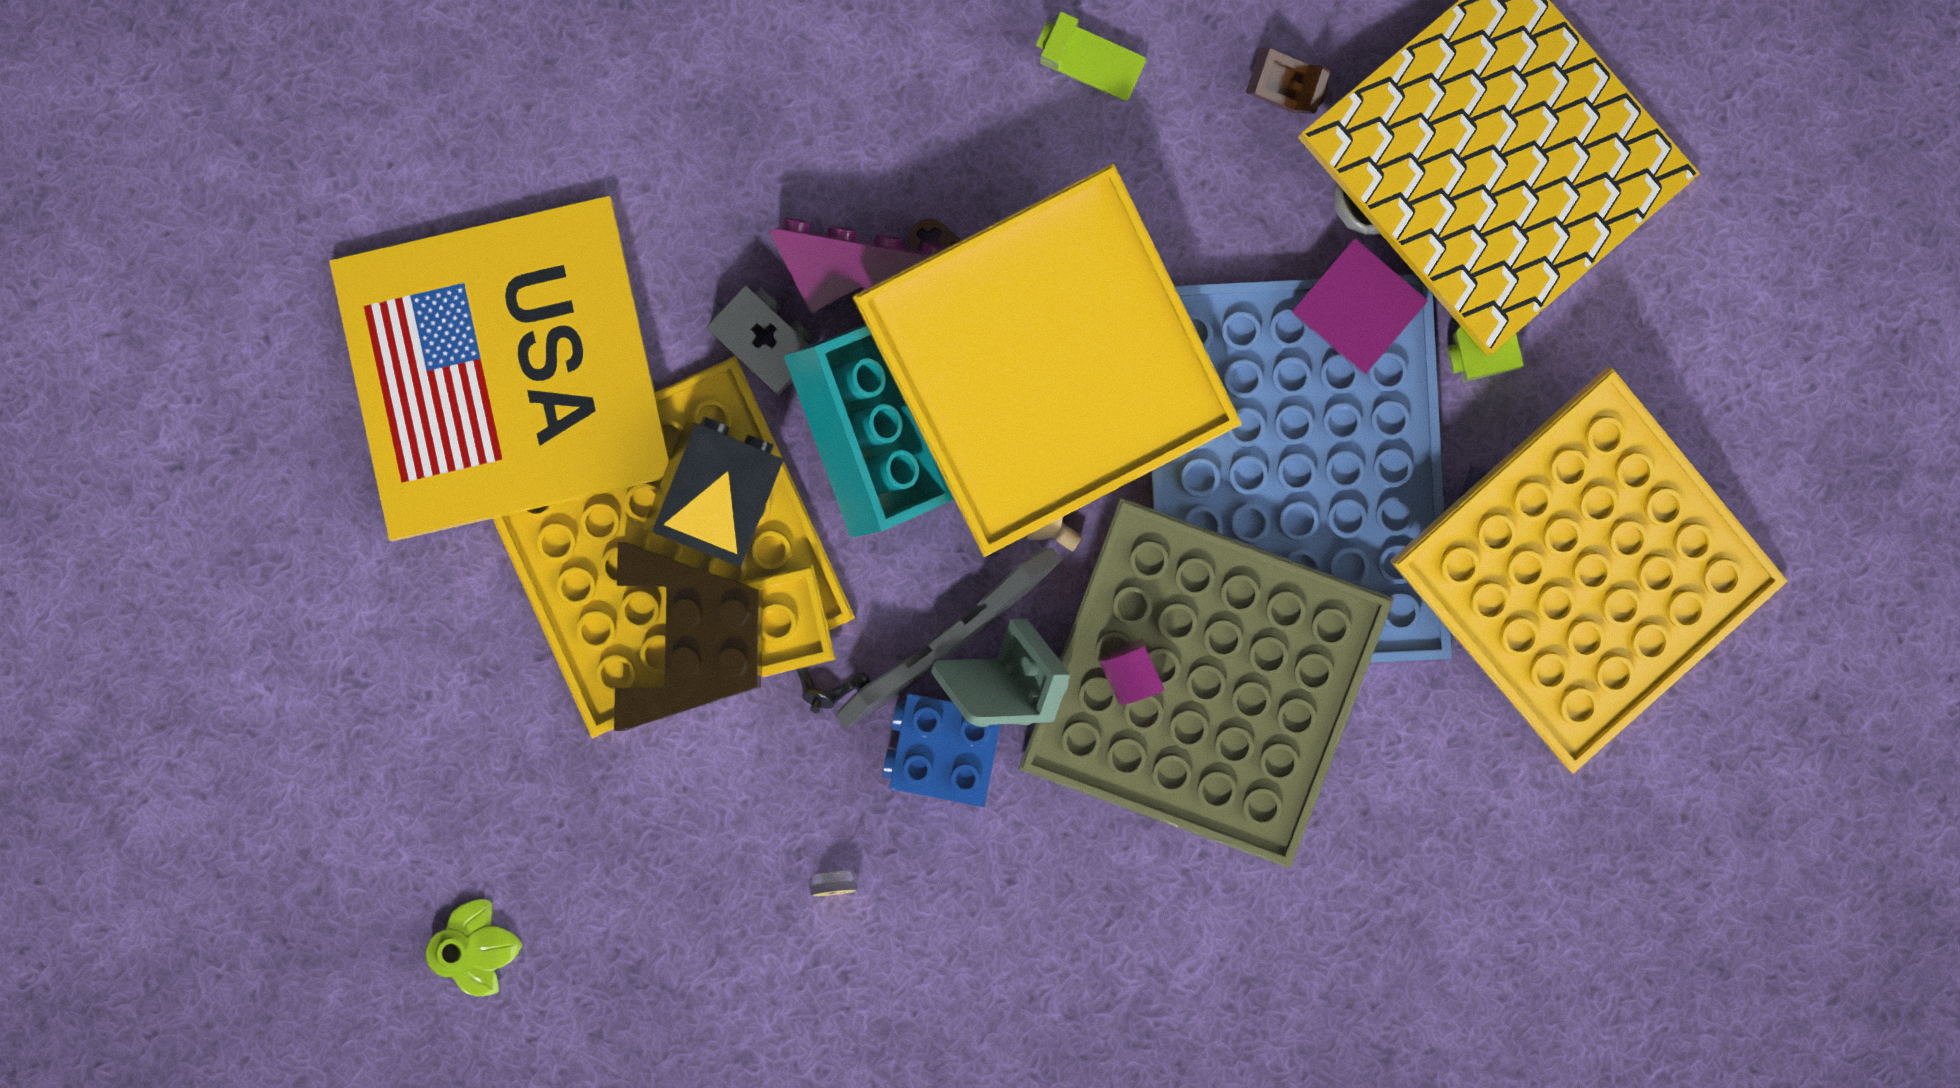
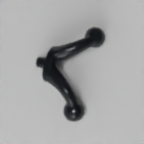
M806 667L796 669L802 685V698L811 704L810 710L814 713H818L820 708H833L835 703L854 689L859 690L871 682L867 674L857 673L852 680L825 692L816 689Z

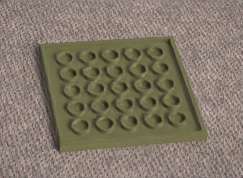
M1120 497L1059 658L1060 662L1071 674L1068 688L1063 694L1054 722L1035 723L1021 759L1019 770L1291 869L1394 598ZM1142 638L1165 690L1148 698L1120 705L1098 658Z

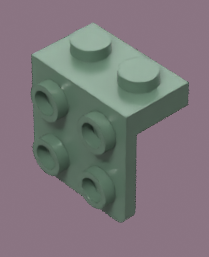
M1027 618L1010 619L997 658L937 660L934 662L931 670L932 675L966 721L979 727L995 724L1029 725L1031 723L1054 722L1063 694L1068 688L1071 675Z

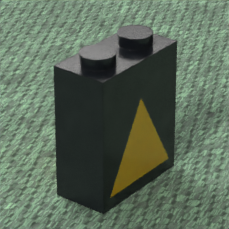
M703 416L700 424L685 421L643 529L741 567L784 459L771 454L774 445L747 434L744 442L727 436L730 427Z

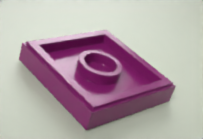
M1354 238L1291 313L1365 375L1428 300Z

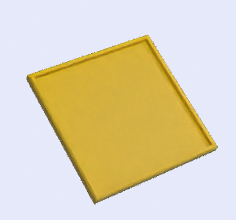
M1112 163L852 296L983 557L1004 548L1242 424L1115 165Z

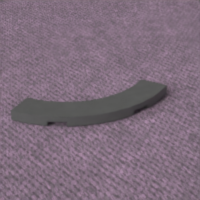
M1047 547L1019 563L1010 574L982 598L965 618L957 619L930 640L926 648L900 662L880 677L857 690L837 711L836 718L847 729L910 688L931 672L935 661L946 660L999 619L1045 578L1062 559L1052 547Z

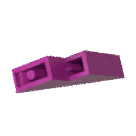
M786 217L782 218L780 227L769 231L810 313L860 288L865 290L948 247L939 244L923 243L922 250L903 247V238L876 234L875 242L856 238L857 230L838 226H829L828 233L809 230V221Z

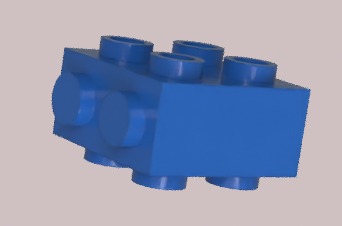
M908 693L906 703L896 702L891 730L900 731L897 750L887 749L882 777L891 779L889 787L891 790L985 808L1001 724L989 725L987 727L975 726L966 721L953 702Z

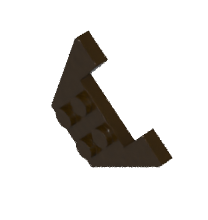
M618 542L617 586L666 587L664 688H615L614 731H628L650 722L662 720L678 713L761 688L763 590L657 554L631 543Z

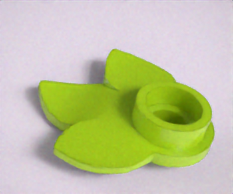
M487 899L469 901L453 910L449 916L446 930L434 934L429 939L425 948L426 963L431 971L441 977L453 978L462 992L472 996H488L498 993L499 984L494 970L510 963L522 947V942L510 931L497 926H490L492 903ZM448 944H452L458 949V958L453 963L446 962L442 957V950Z

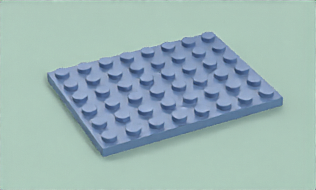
M1416 274L1399 275L1423 295L1428 302L1372 368L1363 375L1291 313L1319 279L1174 286L1242 424L1152 470L1153 509L1393 597L1392 606L1370 663L1452 659L1450 631L1390 562L1395 555L1444 513L1433 293Z

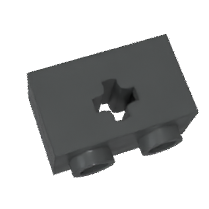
M745 285L706 328L779 396L793 382L784 355L813 344L816 338L797 320L790 326L776 314L781 305L763 288L760 287L753 293ZM759 326L765 331L771 327L777 329L773 334L777 344L772 349L765 344L759 349L754 346L758 341L754 331Z

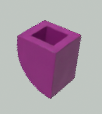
M1142 638L1098 658L1120 705L1133 703L1165 690Z

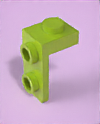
M1060 12L1056 23L1049 20L1046 21L1036 43V47L1043 49L1040 64L1122 101L1129 100L1146 63L1144 56L1078 27V19L1063 12Z

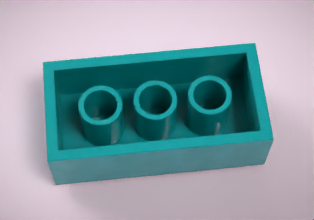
M866 324L858 325L784 355L850 538L884 531L954 500Z

